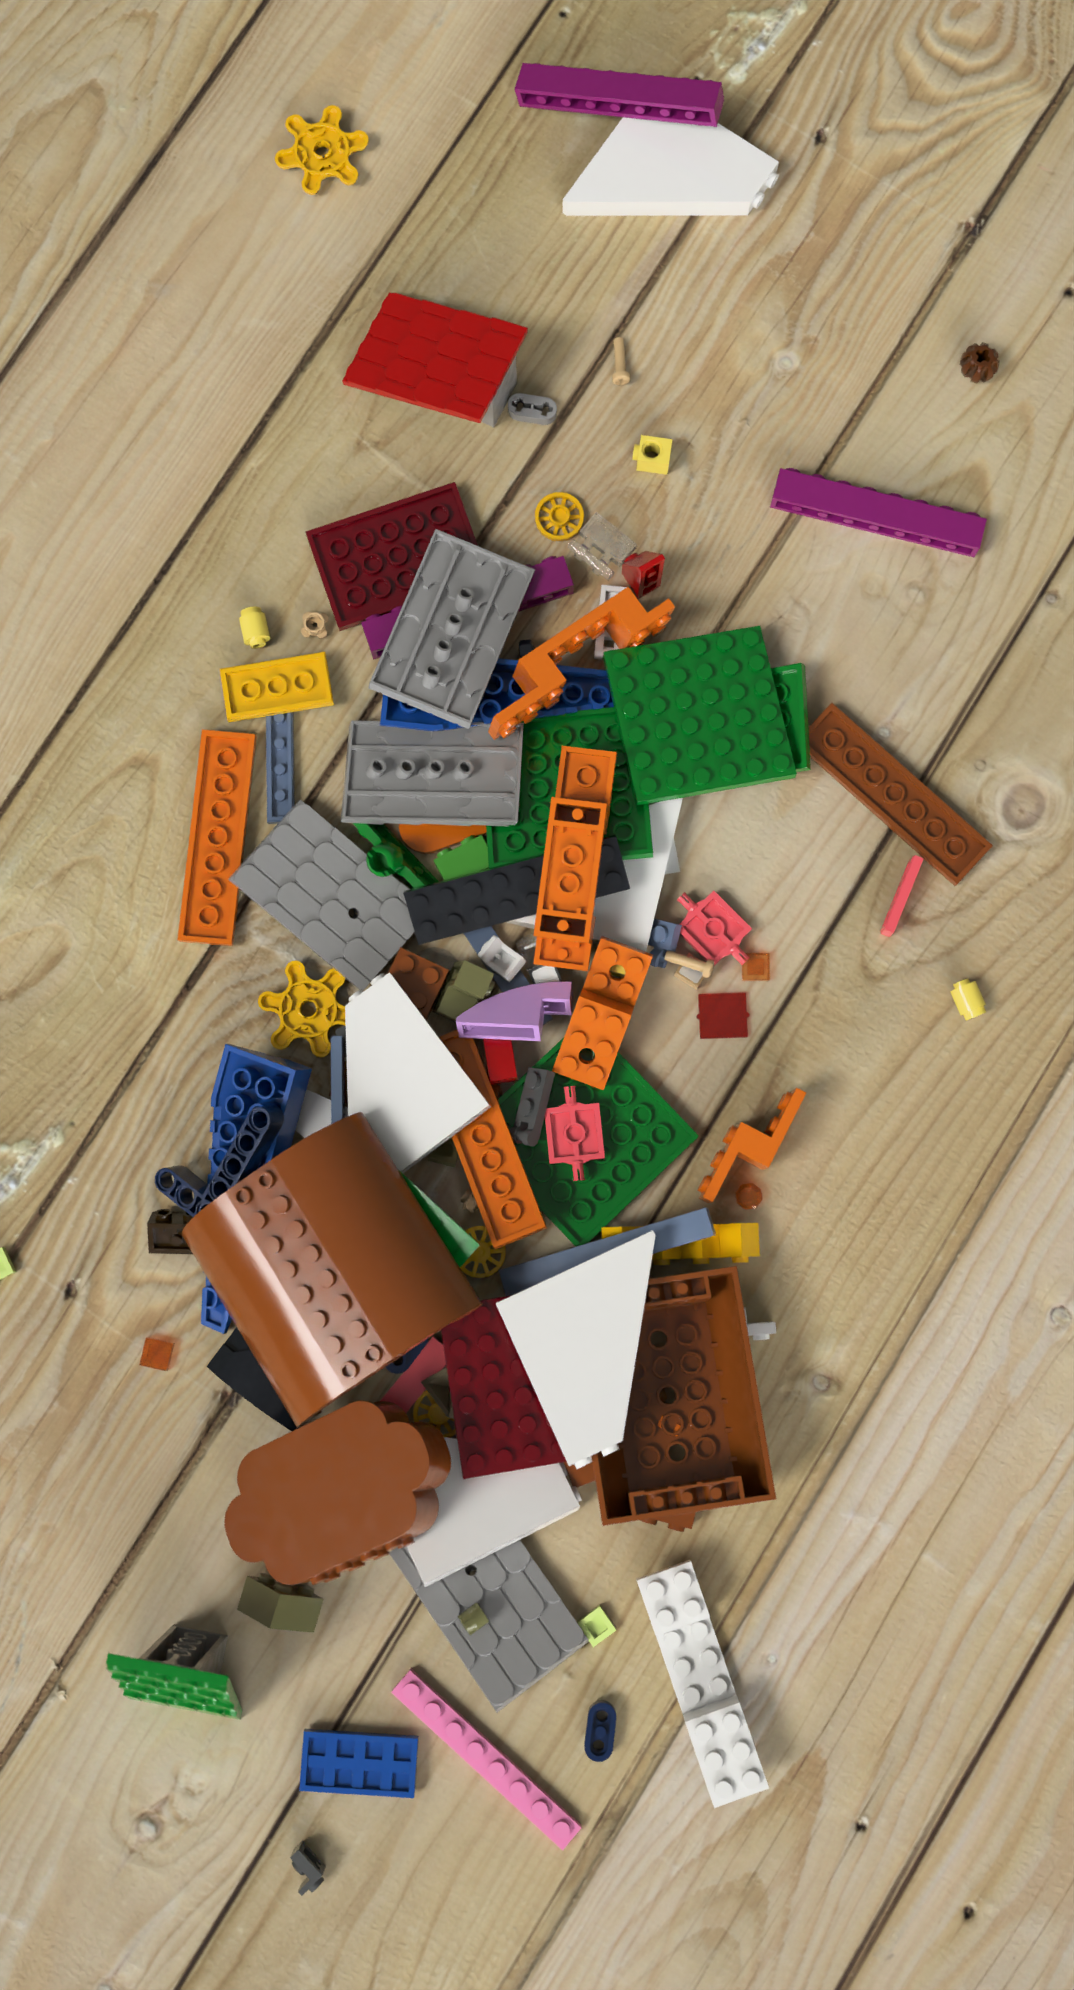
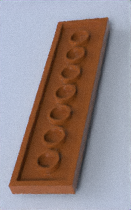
M833 703L809 726L810 758L954 886L965 877L993 846Z

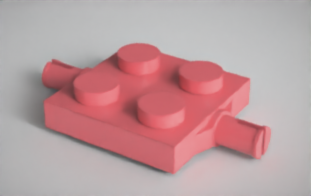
M715 891L697 903L685 892L677 899L688 910L685 919L679 924L682 925L680 935L706 961L708 959L714 960L715 966L722 958L732 954L743 965L750 958L739 945L752 928Z
M569 1086L564 1087L566 1104L559 1107L546 1108L545 1112L549 1163L572 1165L573 1181H578L577 1170H579L580 1181L585 1180L584 1163L590 1160L605 1159L599 1103L583 1104L577 1102L576 1087L570 1086V1097Z

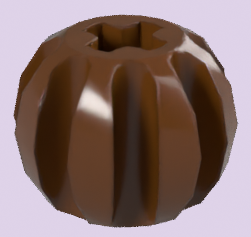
M982 342L980 346L974 343L961 356V373L964 377H970V382L978 383L981 380L985 383L993 378V374L998 372L1000 361L997 358L999 354L995 348H989L987 343Z

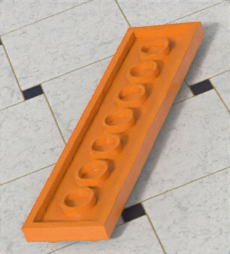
M202 729L177 939L179 942L233 946L240 889L232 884L228 878L243 863L257 739L255 734Z
M454 1030L439 1038L490 1104L491 1108L452 1136L493 1248L496 1250L547 1229L498 1099L490 1083L474 1038H459L458 1030Z

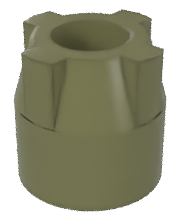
M477 1602L457 1616L470 1636L489 1622Z

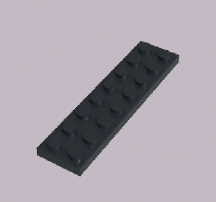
M616 835L603 838L596 898L630 889ZM544 854L404 891L403 894L418 945L536 914Z

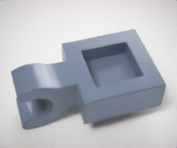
M654 918L648 945L654 946L650 954H653L650 966L666 967L667 961L664 960L667 950L676 952L682 925Z

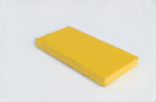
M326 652L220 669L228 722L334 705Z

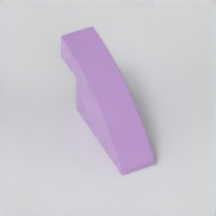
M572 982L532 984L492 996L466 1010L456 1018L459 1038L541 1041L544 1014L572 1015L574 999Z

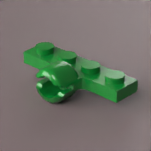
M353 823L360 835L367 838L374 845L372 847L373 850L368 851L366 857L367 866L373 874L379 877H386L398 873L412 885L413 889L439 882L385 824Z

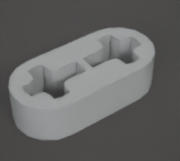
M516 393L509 398L508 413L512 419L517 421L549 425L556 419L557 406L552 399L547 397ZM518 403H523L524 408L521 409V412L516 411L515 406ZM544 407H549L547 416L542 415L541 411Z

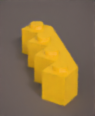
M758 1223L713 1224L715 1236L652 1255L653 1265H670V1259L693 1258V1264H709V1258L732 1257V1263L749 1262V1257L760 1256ZM643 1226L601 1227L602 1239Z

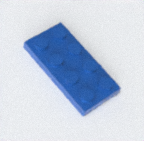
M305 1729L303 1733L299 1791L414 1798L419 1736Z

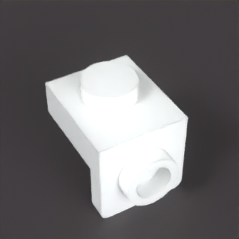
M493 935L478 953V957L487 967L509 983L527 962L521 955L505 945L496 935Z
M744 1307L748 1335H753V1340L770 1339L769 1334L776 1333L775 1322L747 1323L746 1307Z

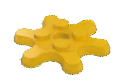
M335 105L327 106L323 110L321 120L315 124L305 122L299 115L289 116L286 119L285 125L286 129L294 135L295 143L291 148L282 149L275 155V162L281 169L287 170L297 167L304 171L301 185L303 190L309 195L317 194L321 187V182L327 177H337L348 186L355 184L358 179V171L349 163L348 157L354 152L364 150L369 142L368 136L364 131L358 130L352 133H345L339 128L342 113L340 108ZM320 147L329 149L325 157L317 155L315 153L316 150Z
M291 961L285 968V974L289 981L287 989L282 993L265 991L258 998V1005L262 1010L275 1012L280 1017L281 1023L271 1036V1044L274 1048L283 1050L289 1047L294 1039L304 1038L310 1043L311 1051L315 1056L325 1057L331 1051V1043L328 1039L329 1029L337 1024L346 1026L345 1006L340 1005L336 1000V992L344 984L345 978L332 968L327 971L322 979L313 980L307 976L305 966L300 961ZM307 1002H312L316 1006V1012L310 1017H305L301 1012L302 1006Z

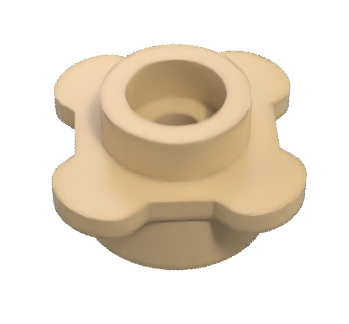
M306 612L303 614L304 627L301 629L302 635L305 638L310 636H317L320 639L327 636L326 623L329 621L327 614H319L317 612Z

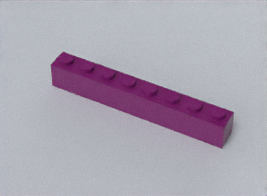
M522 63L515 85V93L520 107L717 127L724 103L722 82H715L713 80L705 81L665 77L662 75H643L612 70L602 71L561 65H541L539 63Z
M780 468L770 508L973 558L980 549L987 521L986 518H982L974 512L962 513L955 511L949 506L937 507L929 505L924 500L916 499L913 501L905 499L896 493H880L872 487L860 488L852 486L847 481L840 480L835 482L827 480L824 476L818 474H802L794 468Z
M550 556L542 560L540 564L534 566L531 564L525 565L535 569L518 612L573 594L574 584L564 556L558 558ZM398 606L392 609L391 613L382 616L380 614L371 615L366 618V621L361 622L373 660L381 657L402 606Z

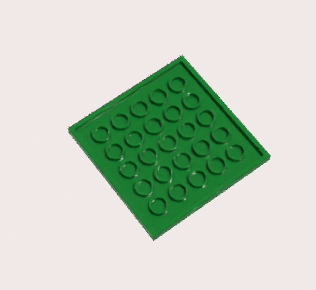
M760 626L603 652V660L636 806L796 777V768Z
M614 707L578 710L576 713L534 718L529 723H524L518 822L516 825L506 827L486 826L489 868L544 854L551 797H555L562 746L617 752L607 835H604L603 838L616 835L623 860L653 858L649 804L636 806Z
M564 1037L532 1068L552 1071ZM584 1048L580 1051V1056L585 1061H591L595 1058V1053L590 1048ZM619 1052L615 1058L604 1090L555 1073L547 1108L566 1104L564 1087L569 1086L570 1097V1086L576 1087L577 1102L583 1104L599 1103L605 1159L590 1160L583 1164L585 1180L580 1181L579 1170H577L578 1181H573L572 1165L549 1163L545 1117L539 1141L535 1146L515 1143L540 1210L575 1247L587 1244L601 1231V1227H605L699 1137ZM527 1072L498 1099L509 1130L515 1123Z

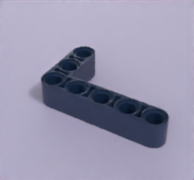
M275 1105L252 1109L209 1185L188 1168L178 1165L160 1169L155 1175L156 1187L189 1215L194 1217L209 1203L226 1192L225 1184L230 1189L258 1169L283 1125V1111ZM265 1114L267 1115V1118H268V1122H267V1123L265 1122ZM252 1138H253V1140H254V1147L252 1146V1143H251V1139H252ZM238 1161H240L241 1169H239Z

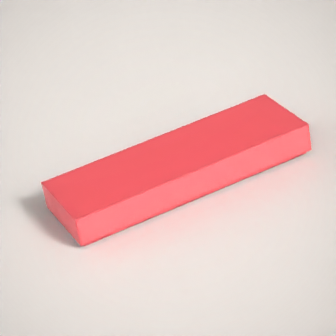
M914 855L908 861L880 934L890 937L894 933L924 858Z
M433 1336L410 1367L403 1372L380 1401L395 1403L407 1413L426 1390L421 1381L445 1367L443 1344Z

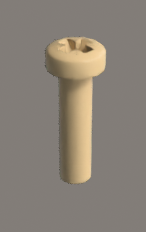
M617 337L614 339L616 372L612 375V382L615 385H626L630 382V374L626 372L624 339Z
M667 950L664 959L703 972L702 977L705 978L711 976L714 968V960L708 959L707 962L669 950Z

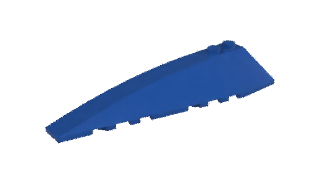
M498 659L472 723L484 722V724H490L496 714L525 695L512 677L518 660ZM556 665L567 680L562 689L564 692L559 696V702L549 709H546L544 706L537 711L538 715L535 718L576 713L578 710L614 707L606 670ZM383 695L380 726L433 732L464 728L457 723L454 724L432 713H427L410 706L408 703H403Z
M225 1044L211 1096V1107H214L213 1120H210V1132H213L212 1148H209L208 1160H211V1174H208L207 1179L208 1185L249 1112L256 1107L275 1105L284 1114L283 1125L258 1169L291 1147L312 1068L288 1059L232 1044ZM265 1114V1122L267 1123V1122H268V1118H267V1115ZM252 1138V1139H251V1143H252V1146L254 1147V1140H253V1138ZM238 1161L239 1169H241L240 1161ZM206 1277V1286L202 1289L201 1324L225 1334L228 1331L232 1318Z

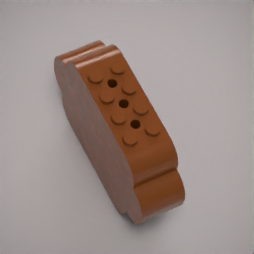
M355 1401L252 1450L243 1458L238 1468L237 1483L241 1494L232 1500L225 1514V1531L232 1550L244 1561L252 1563L264 1561L269 1574L279 1583L295 1585L311 1582L312 1585L323 1581L327 1583L341 1577L340 1573L349 1570L350 1572L365 1566V1561L383 1558L390 1554L389 1550L397 1547L401 1549L413 1544V1538L429 1530L438 1515L439 1501L435 1489L446 1480L451 1468V1455L445 1438L440 1430L430 1423H410L406 1413L395 1403L388 1401L374 1403Z

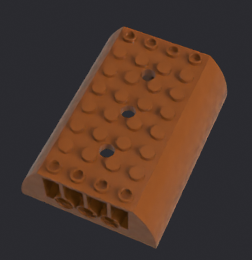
M737 1266L648 1280L623 1441L617 1443L618 1450L606 1456H603L601 1451L592 1455L602 1526L776 1499ZM661 1331L666 1335L667 1342L663 1347L658 1348L652 1345L651 1335L654 1332ZM665 1387L672 1388L676 1393L675 1401L671 1404H665L660 1400V1391ZM661 1416H663L661 1421L662 1428L657 1426ZM676 1424L680 1425V1429L673 1433ZM674 1444L681 1445L685 1450V1456L680 1461H673L669 1456V1449Z

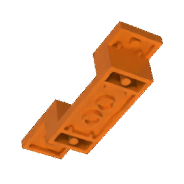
M627 587L520 658L512 677L525 695L493 717L488 733L494 740L500 736L504 739L515 732L516 725L522 721L527 724L537 717V711L544 706L546 709H549L559 702V696L564 692L562 689L567 681L556 666L562 661L561 656L567 652H570V654L577 652L583 647L585 640L590 637L594 640L603 634L605 630L619 649L643 645L645 643L644 639L652 634L655 637L667 628L665 624L672 619L670 615L675 608L674 604L668 598L647 613L630 588Z
M562 746L556 794L555 797H551L533 935L537 937L533 963L535 965L589 971L596 919L593 916L603 837L607 835L617 752Z

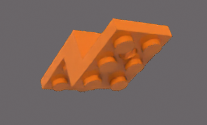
M601 936L552 1072L604 1090L653 954ZM614 965H621L624 967L626 974L622 978H615L612 976L610 968ZM584 1048H590L594 1051L595 1058L591 1061H585L581 1058L580 1051Z
M795 1088L791 1092L787 1091L786 1094H783L777 1106V1109L781 1111L778 1117L774 1116V1118H771L764 1133L743 1122L729 1127L722 1141L726 1143L724 1150L717 1151L710 1164L714 1168L710 1176H704L697 1190L701 1192L699 1199L708 1204L714 1201L736 1156L762 1170L769 1168L806 1092Z

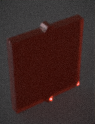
M746 993L698 994L699 1014H697L696 1018L699 1020L700 1039L748 1038L747 1018L750 1014L747 1012Z

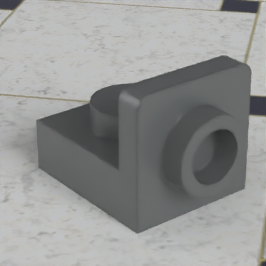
M302 1841L293 1850L290 1857L294 1869L300 1875L305 1874L307 1876L298 1890L301 1896L308 1890L311 1893L314 1892L324 1881L322 1875L326 1868L323 1862Z

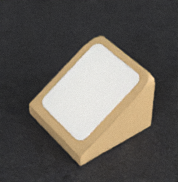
M690 953L687 954L688 957L698 959ZM681 965L674 973L675 977L697 990L705 978L702 977L703 972Z

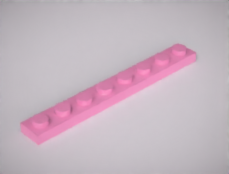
M410 1668L392 1689L391 1693L560 1849L563 1850L582 1828L581 1824L413 1669Z

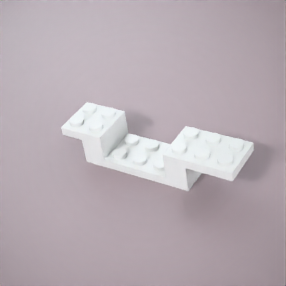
M691 1560L636 1578L714 1808L769 1789Z

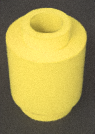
M248 607L241 610L239 622L244 644L253 649L266 646V642L270 640V634L265 613L262 612L260 607Z
M967 978L953 984L955 989L950 991L960 1016L964 1015L967 1021L986 1013L984 1008L986 1003L976 981L970 983Z

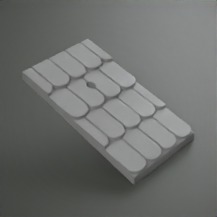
M435 529L371 678L369 689L378 693L381 692L383 695L403 703H408L410 706L469 729L535 569Z
M351 721L348 734L341 822L380 825L384 823L505 827L516 825L519 812L524 723L516 725L515 732L504 739L500 736L494 740L488 733L491 723L484 724V722H473L471 725L480 726H473L469 729L457 728L433 732L380 726V721Z
M299 800L228 878L232 884L362 991L415 932L403 894L404 891L410 889L392 875L379 877L373 874L367 866V854L302 800ZM351 908L354 910L353 917L349 916V910Z
M520 1540L427 1587L424 1586L407 1547L401 1549L397 1547L390 1552L392 1559L497 1713L589 1642L583 1630ZM476 1571L474 1576H469L470 1572ZM477 1602L489 1622L470 1636L457 1616Z

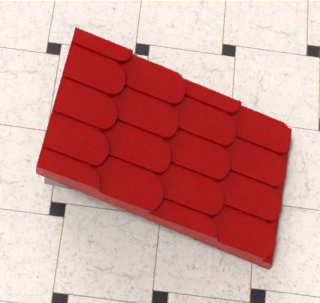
M389 293L384 299L376 318L371 323L364 341L360 344L354 360L347 368L342 382L343 385L476 423L483 422L495 427L517 384L516 354L528 333V328L494 317L488 318L465 310L459 311L424 299L421 301L402 294Z

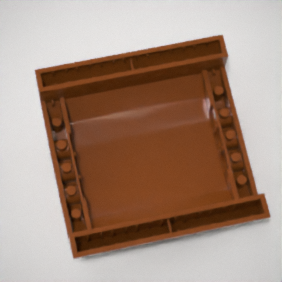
M362 1112L334 1122L283 1151L209 1203L182 1230V1237L297 1428L322 1413V1409L450 1323L461 1320L483 1305Z

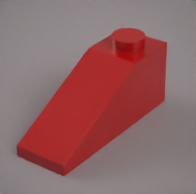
M644 551L639 555L634 553L624 560L622 574L637 599L661 586L665 562L663 554Z

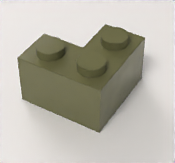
M466 960L454 962L432 1012L456 1022V1018L475 1006L477 1000L490 995L495 983L492 981L494 973Z
M260 1573L259 1577L247 1576L237 1610L270 1629L314 1633L324 1599L314 1594V1589L309 1586L298 1585L296 1589L291 1585L275 1582V1579L269 1574Z

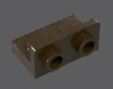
M160 1209L152 1212L147 1222L149 1253L193 1254L182 1237V1230L193 1217L186 1211L172 1212L169 1209Z

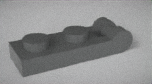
M528 1067L515 1123L510 1129L514 1143H523L527 1146H535L538 1143L555 1072Z

